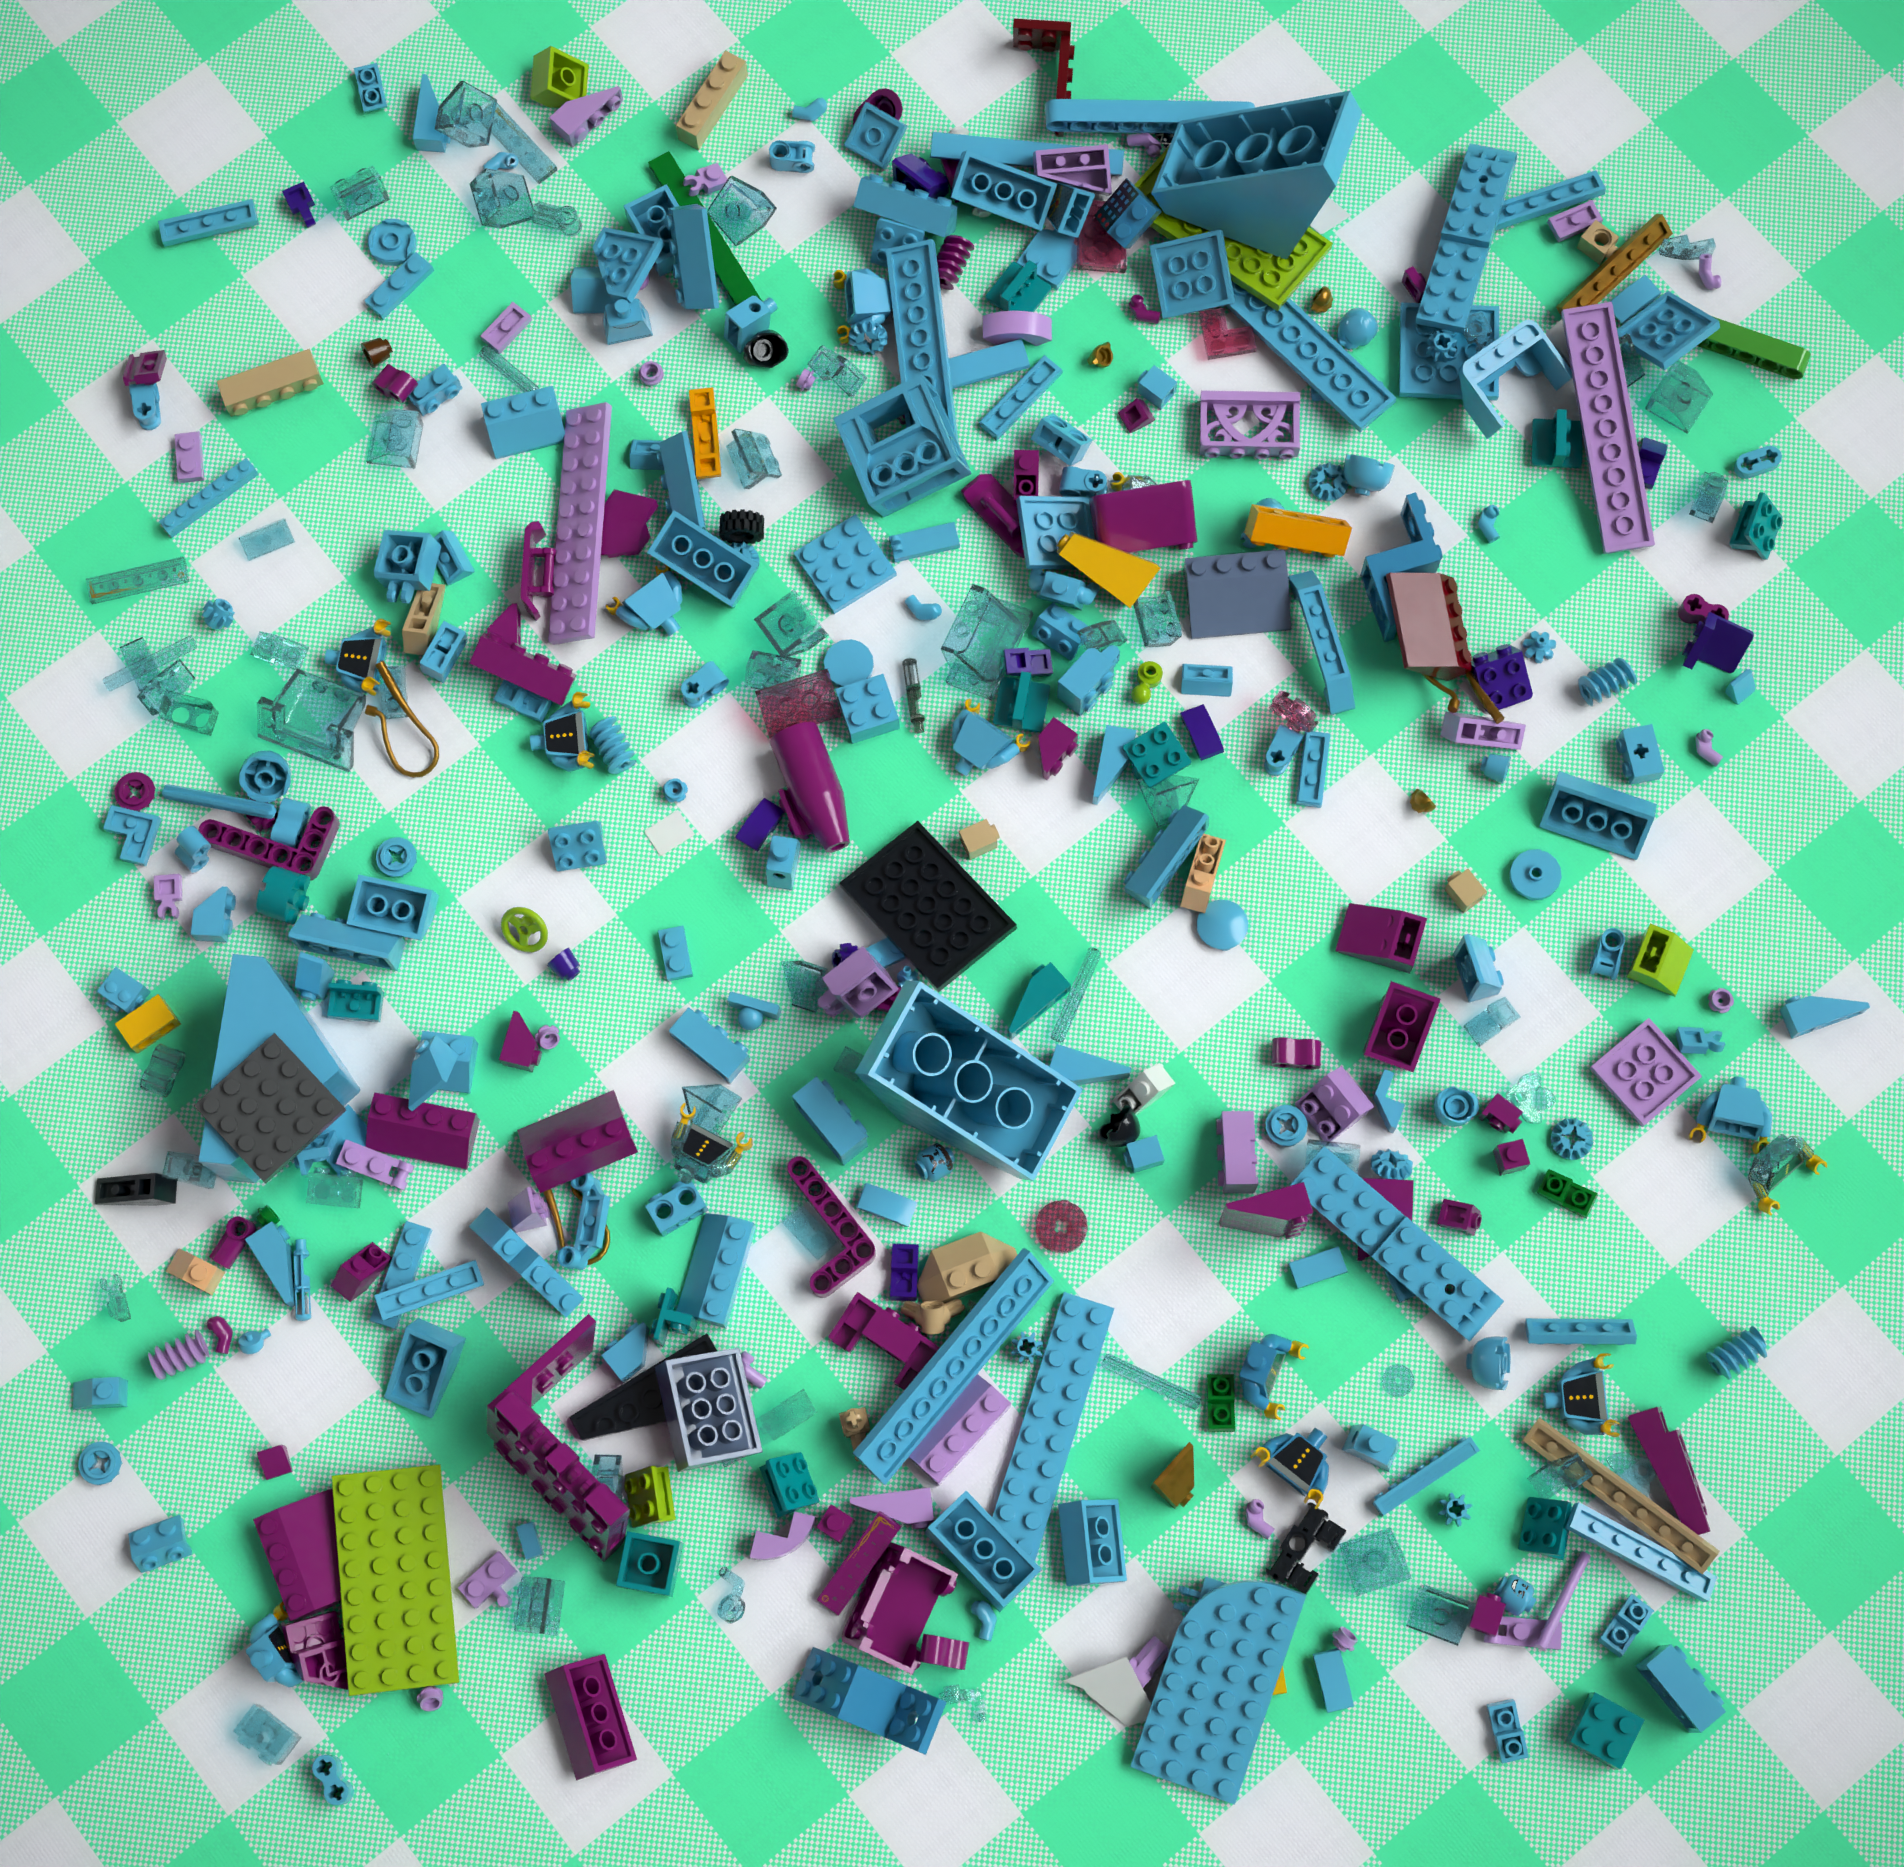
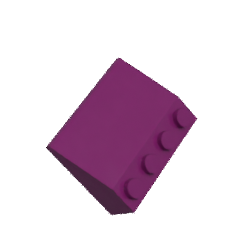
M614 1090L517 1130L529 1171L540 1193L638 1153Z
M1302 1182L1227 1203L1220 1217L1219 1224L1221 1227L1273 1237L1285 1236L1286 1239H1291L1301 1235V1232L1304 1231L1313 1215V1210L1305 1184Z
M332 1488L253 1519L290 1621L306 1619L341 1603Z

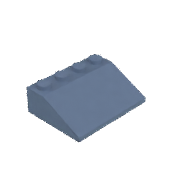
M1285 549L1185 558L1183 570L1191 639L1291 630Z
M739 1348L665 1360L655 1367L678 1472L702 1468L763 1452Z

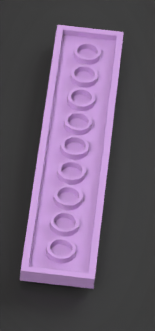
M1612 302L1563 309L1561 315L1603 553L1610 554L1653 547L1655 541Z
M607 402L566 410L555 547L557 551L553 574L554 595L551 598L548 642L554 645L595 638L612 405Z

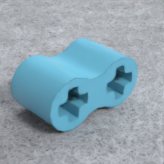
M284 798L280 804L278 817L272 828L270 840L297 849L310 816L311 805Z
M195 826L187 827L176 839L179 845L175 850V855L190 872L194 873L201 870L208 863L209 857L207 853L211 848V844Z
M321 1755L317 1757L313 1762L312 1771L315 1777L320 1779L324 1785L326 1801L331 1805L347 1804L354 1795V1789L352 1784L343 1777L341 1760L335 1755ZM325 1762L332 1763L329 1772L322 1771V1768L325 1767ZM337 1787L344 1788L341 1797L334 1796V1793L337 1792Z

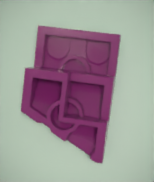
M613 490L604 506L601 555H607L609 558L621 555H639L651 538L646 523L658 508L656 499Z
M1362 1178L1412 1221L1414 1180ZM1358 1246L1357 1261H1363L1370 1255Z
M336 1611L326 1612L282 1625L289 1654L302 1681L348 1690L344 1638L341 1637Z

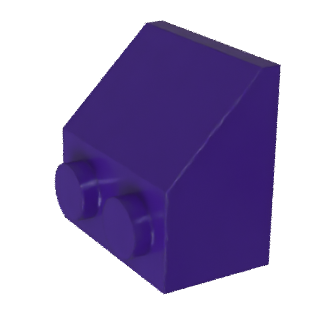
M910 153L897 157L892 161L893 181L905 184L906 189L915 192V189L926 191L929 193L928 197L934 199L945 197L949 193L946 176L930 168L927 161L923 158H917Z

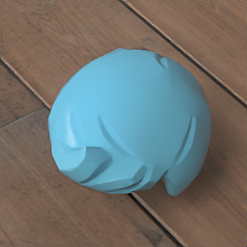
M1353 308L1349 310L1339 323L1337 331L1338 344L1347 349L1367 345L1378 332L1376 319L1365 309Z
M1455 1086L1449 1087L1439 1092L1435 1097L1434 1113L1442 1125L1450 1127L1464 1125L1479 1112L1478 1098L1470 1091L1461 1090Z

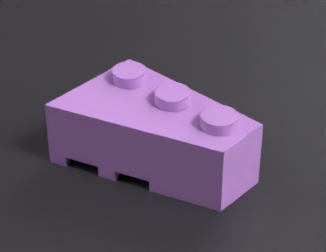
M1108 144L1037 150L1033 152L1035 176L1054 183L1060 182L1106 196L1112 194Z
M1222 1111L1220 1119H1216V1135H1221V1145H1217V1160H1222V1170H1218V1186H1223V1194L1255 1193L1258 1186V1177H1256L1255 1164H1257V1154H1255L1254 1111Z

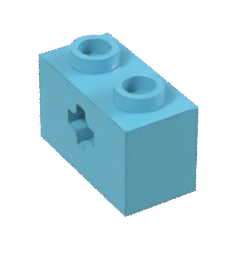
M1644 725L1621 731L1618 739H1616V748L1619 754L1622 753L1624 760L1622 771L1624 777H1628L1629 784L1659 780L1665 771L1653 725Z

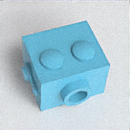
M116 966L97 990L101 996L107 999L105 1004L117 1013L121 1009L127 1014L140 1007L150 994V991L144 985Z

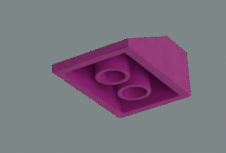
M1391 981L1363 1049L1364 1055L1414 1073L1441 999Z

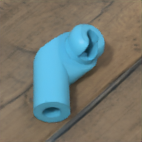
M817 98L807 107L795 105L792 117L815 121L825 113L827 102L823 98Z
M499 152L482 167L488 175H492L499 168H516L519 160L515 154Z
M1495 505L1485 507L1478 521V526L1489 543H1493L1500 537L1494 528L1495 520L1499 515V509Z
M911 595L905 600V604L919 620H933L942 613L939 604H921L915 595Z
M975 1601L971 1606V1612L977 1615L982 1623L978 1638L991 1641L997 1617L989 1603L986 1601Z

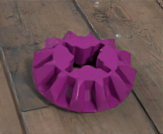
M140 772L128 773L117 782L114 791L115 799L122 808L140 812L141 809L149 807L152 799H155L156 788L151 778L146 774ZM129 786L135 787L137 790L140 789V799L136 796L130 798L132 792Z

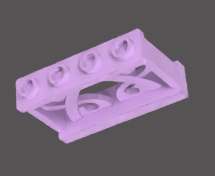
M1201 390L1199 455H1205L1207 458L1230 456L1235 459L1243 458L1244 456H1254L1257 459L1279 457L1285 460L1298 457L1300 450V392ZM1207 410H1214L1217 421L1207 425ZM1229 410L1238 411V414L1232 418H1227L1232 416V414L1229 413ZM1246 411H1253L1255 417L1260 422L1268 425L1259 434L1250 439L1241 434L1232 425L1241 420ZM1261 411H1270L1271 413L1268 414L1267 417L1273 419L1264 417L1261 414ZM1285 411H1292V426L1281 422ZM1221 426L1222 429L1217 431L1215 437L1222 436L1224 441H1211L1208 437L1209 432L1213 428ZM1278 427L1289 432L1291 435L1289 442L1275 441L1277 437L1284 439L1283 433L1277 430Z

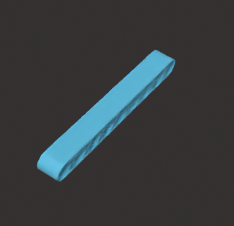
M1052 99L1045 103L1046 128L1053 132L1175 133L1179 121L1255 108V105L1251 102Z

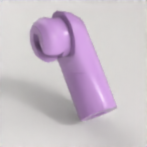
M1149 133L1130 134L1127 136L1129 147L1144 146L1148 149L1147 154L1152 158L1160 155L1161 143Z
M1701 254L1699 257V276L1705 287L1709 290L1720 288V276H1712V256L1710 254Z
M1703 729L1697 734L1695 739L1697 753L1716 767L1723 756L1712 749L1711 740L1714 737L1713 733L1708 729Z
M744 1351L741 1353L746 1380L761 1389L766 1383L767 1378L750 1366L754 1361V1357Z
M1253 1499L1246 1507L1247 1524L1265 1539H1268L1275 1528L1263 1520V1502L1259 1499Z

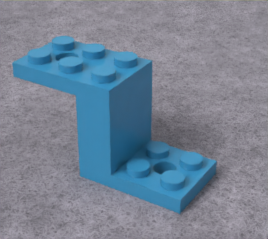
M1416 492L1406 495L1400 514L1411 544L1365 557L1360 574L1384 642L1394 640L1397 632L1386 574L1390 572L1436 573L1443 558L1440 546L1438 544L1435 545L1433 540V526L1431 522L1426 521L1424 502L1418 499Z
M815 1647L812 1648L806 1660L805 1668L800 1680L796 1684L795 1693L792 1698L924 1755L928 1751L947 1703L944 1700Z

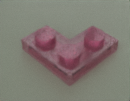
M1223 308L1199 311V320L1208 360L1256 352L1254 333L1250 326L1228 330Z

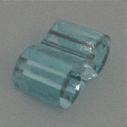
M161 1043L158 1044L153 1051L147 1069L142 1075L140 1088L166 1098L170 1094L176 1076L184 1064L185 1052Z

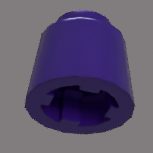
M570 948L560 952L547 964L562 980L567 979L571 981L580 973L578 969L580 964Z

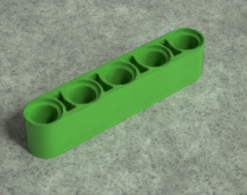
M1716 317L1714 318L1719 320L1720 328L1697 345L1791 379L1803 378L1811 353L1805 348Z

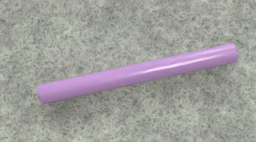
M1580 1552L1535 1645L1542 1651L1546 1650L1591 1556L1588 1553Z

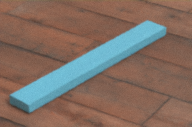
M932 132L930 158L959 161L962 152L967 150L1005 165L1034 168L1033 152L1037 150L1082 146ZM1108 149L1110 175L1122 176L1124 150Z

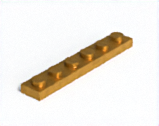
M1655 214L1559 303L1556 308L1560 315L1563 309L1598 304L1673 233L1663 214Z

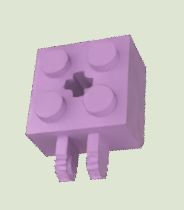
M862 946L822 977L829 990L817 1001L818 1006L824 1009L825 1013L831 1017H835L847 1008L856 1018H863L898 991L899 988L886 969Z

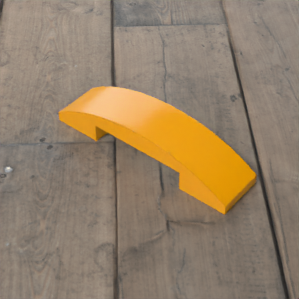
M711 387L689 390L696 478L721 477L714 389Z

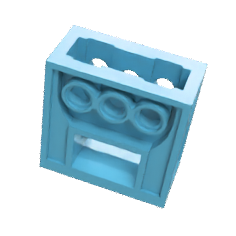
M922 374L833 418L868 504L883 517L972 474L938 392ZM911 412L915 424L879 442L874 429Z

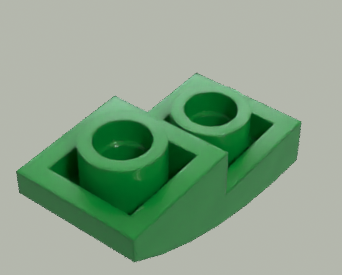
M1548 1169L1537 1191L1544 1198L1586 1219L1598 1197V1193L1573 1183V1179Z
M1207 1374L1208 1432H1235L1234 1374Z

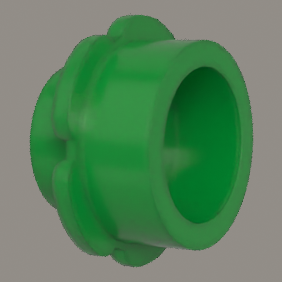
M268 1205L262 1209L258 1208L259 1215L256 1218L263 1227L271 1221L275 1224L280 1221V1218Z

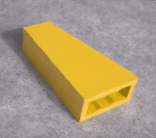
M1071 532L1069 536L1064 534L1057 543L1059 549L1056 552L1129 608L1132 607L1161 569L1152 561Z

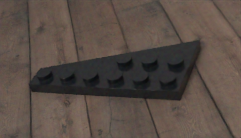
M706 1333L569 1418L583 1441L667 1422L655 1367L665 1360L716 1352L717 1349Z

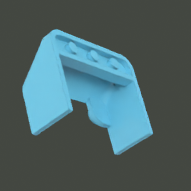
M1533 320L1521 322L1465 361L1459 369L1463 406L1486 439H1489L1506 425L1481 390L1514 366H1517L1520 372L1528 377L1536 376L1542 371L1556 391L1573 378L1570 367L1541 327Z

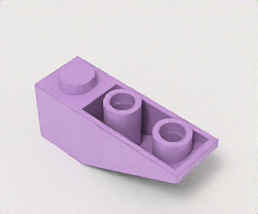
M617 86L565 102L549 117L552 129L572 147L576 143L582 142L588 132L594 127L601 125L611 111H615L620 107L623 101L621 88Z
M527 1187L508 1202L512 1228L516 1233L547 1226L546 1218L550 1217L548 1204L544 1202L543 1197L541 1198L540 1194L536 1193L532 1187Z

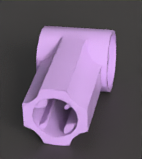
M1155 1636L1148 1641L1136 1657L1133 1656L1129 1661L1142 1688L1154 1676L1153 1673L1167 1658L1169 1648Z

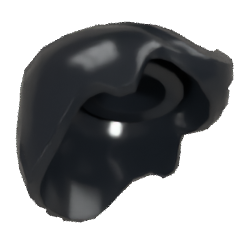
M768 329L760 331L752 337L744 347L743 358L750 365L773 368L787 358L789 349L785 339L778 332Z
M1126 1104L1120 1113L1111 1114L1110 1123L1102 1125L1097 1132V1139L1108 1146L1123 1147L1138 1138L1140 1124L1130 1105Z

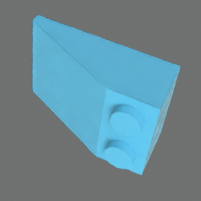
M1471 934L1463 935L1453 953V957L1468 1002L1498 995L1502 985H1504L1501 972L1495 969L1493 962L1496 958L1493 948L1491 946L1488 947L1485 939Z
M420 1318L408 1325L402 1338L384 1398L432 1418L459 1362L466 1338Z

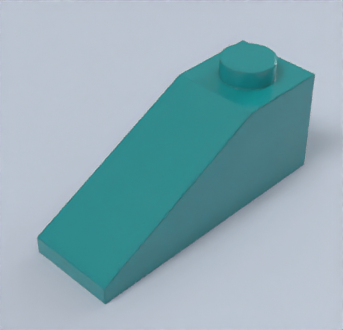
M1051 962L1046 966L1041 964L1032 972L1033 977L1030 979L1008 1030V1036L1011 1039L1070 992L1071 984Z

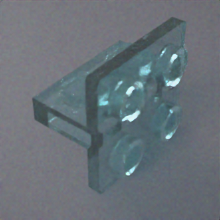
M736 428L731 431L734 440L726 448L744 489H751L766 477L779 478L782 476L779 462L774 457L770 448V441L765 434Z
M522 1577L517 1589L519 1598L517 1610L513 1618L515 1624L514 1631L558 1636L565 1581L553 1580L551 1578Z

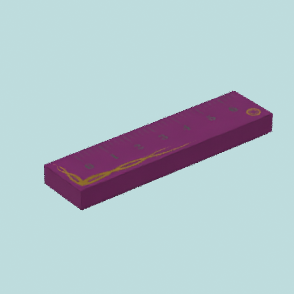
M879 1511L817 1600L839 1616L902 1526Z

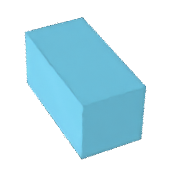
M529 1522L517 1526L516 1529L525 1559L531 1560L544 1555L535 1523Z

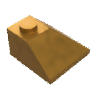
M1190 1442L1151 1486L1174 1508L1179 1504L1184 1507L1194 1496L1190 1492L1194 1488L1193 1445Z

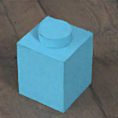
M1155 365L1149 371L1145 370L1137 381L1139 383L1138 393L1160 410L1176 393L1177 381Z
M1157 1135L1126 1144V1152L1122 1153L1126 1167H1131L1133 1173L1160 1166L1164 1163Z

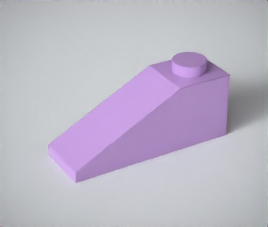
M1445 711L1440 736L1456 743L1521 750L1526 725L1504 720L1496 724L1492 718Z
M930 1488L850 1498L852 1506L874 1514H878L881 1511L894 1521L905 1525H913V1529L928 1528L929 1523L934 1522Z

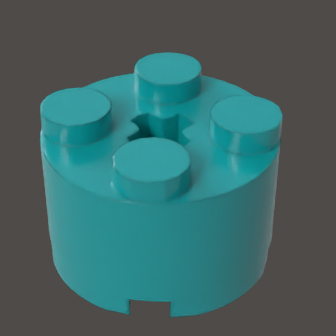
M272 866L262 881L267 883L264 891L259 890L257 912L266 917L294 925L300 910L305 911L308 906L309 897L306 896V892L310 884V877L288 869Z

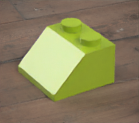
M552 46L533 56L530 99L549 108H560L567 101L586 96L589 64Z

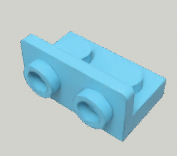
M442 364L417 382L418 386L408 398L421 415L424 416L437 410L439 405L447 399L457 396L463 388L457 376H454L447 366Z
M335 1130L322 1132L294 1158L295 1167L297 1169L300 1168L302 1176L308 1174L313 1162L326 1160L330 1156L337 1142Z

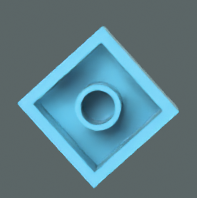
M884 674L835 689L837 701L852 744L900 729L899 718Z

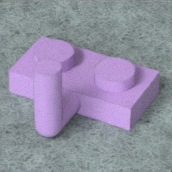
M498 1551L462 1583L458 1589L476 1609L491 1595L496 1597L499 1606L508 1608L512 1605V1599L501 1586L518 1571Z

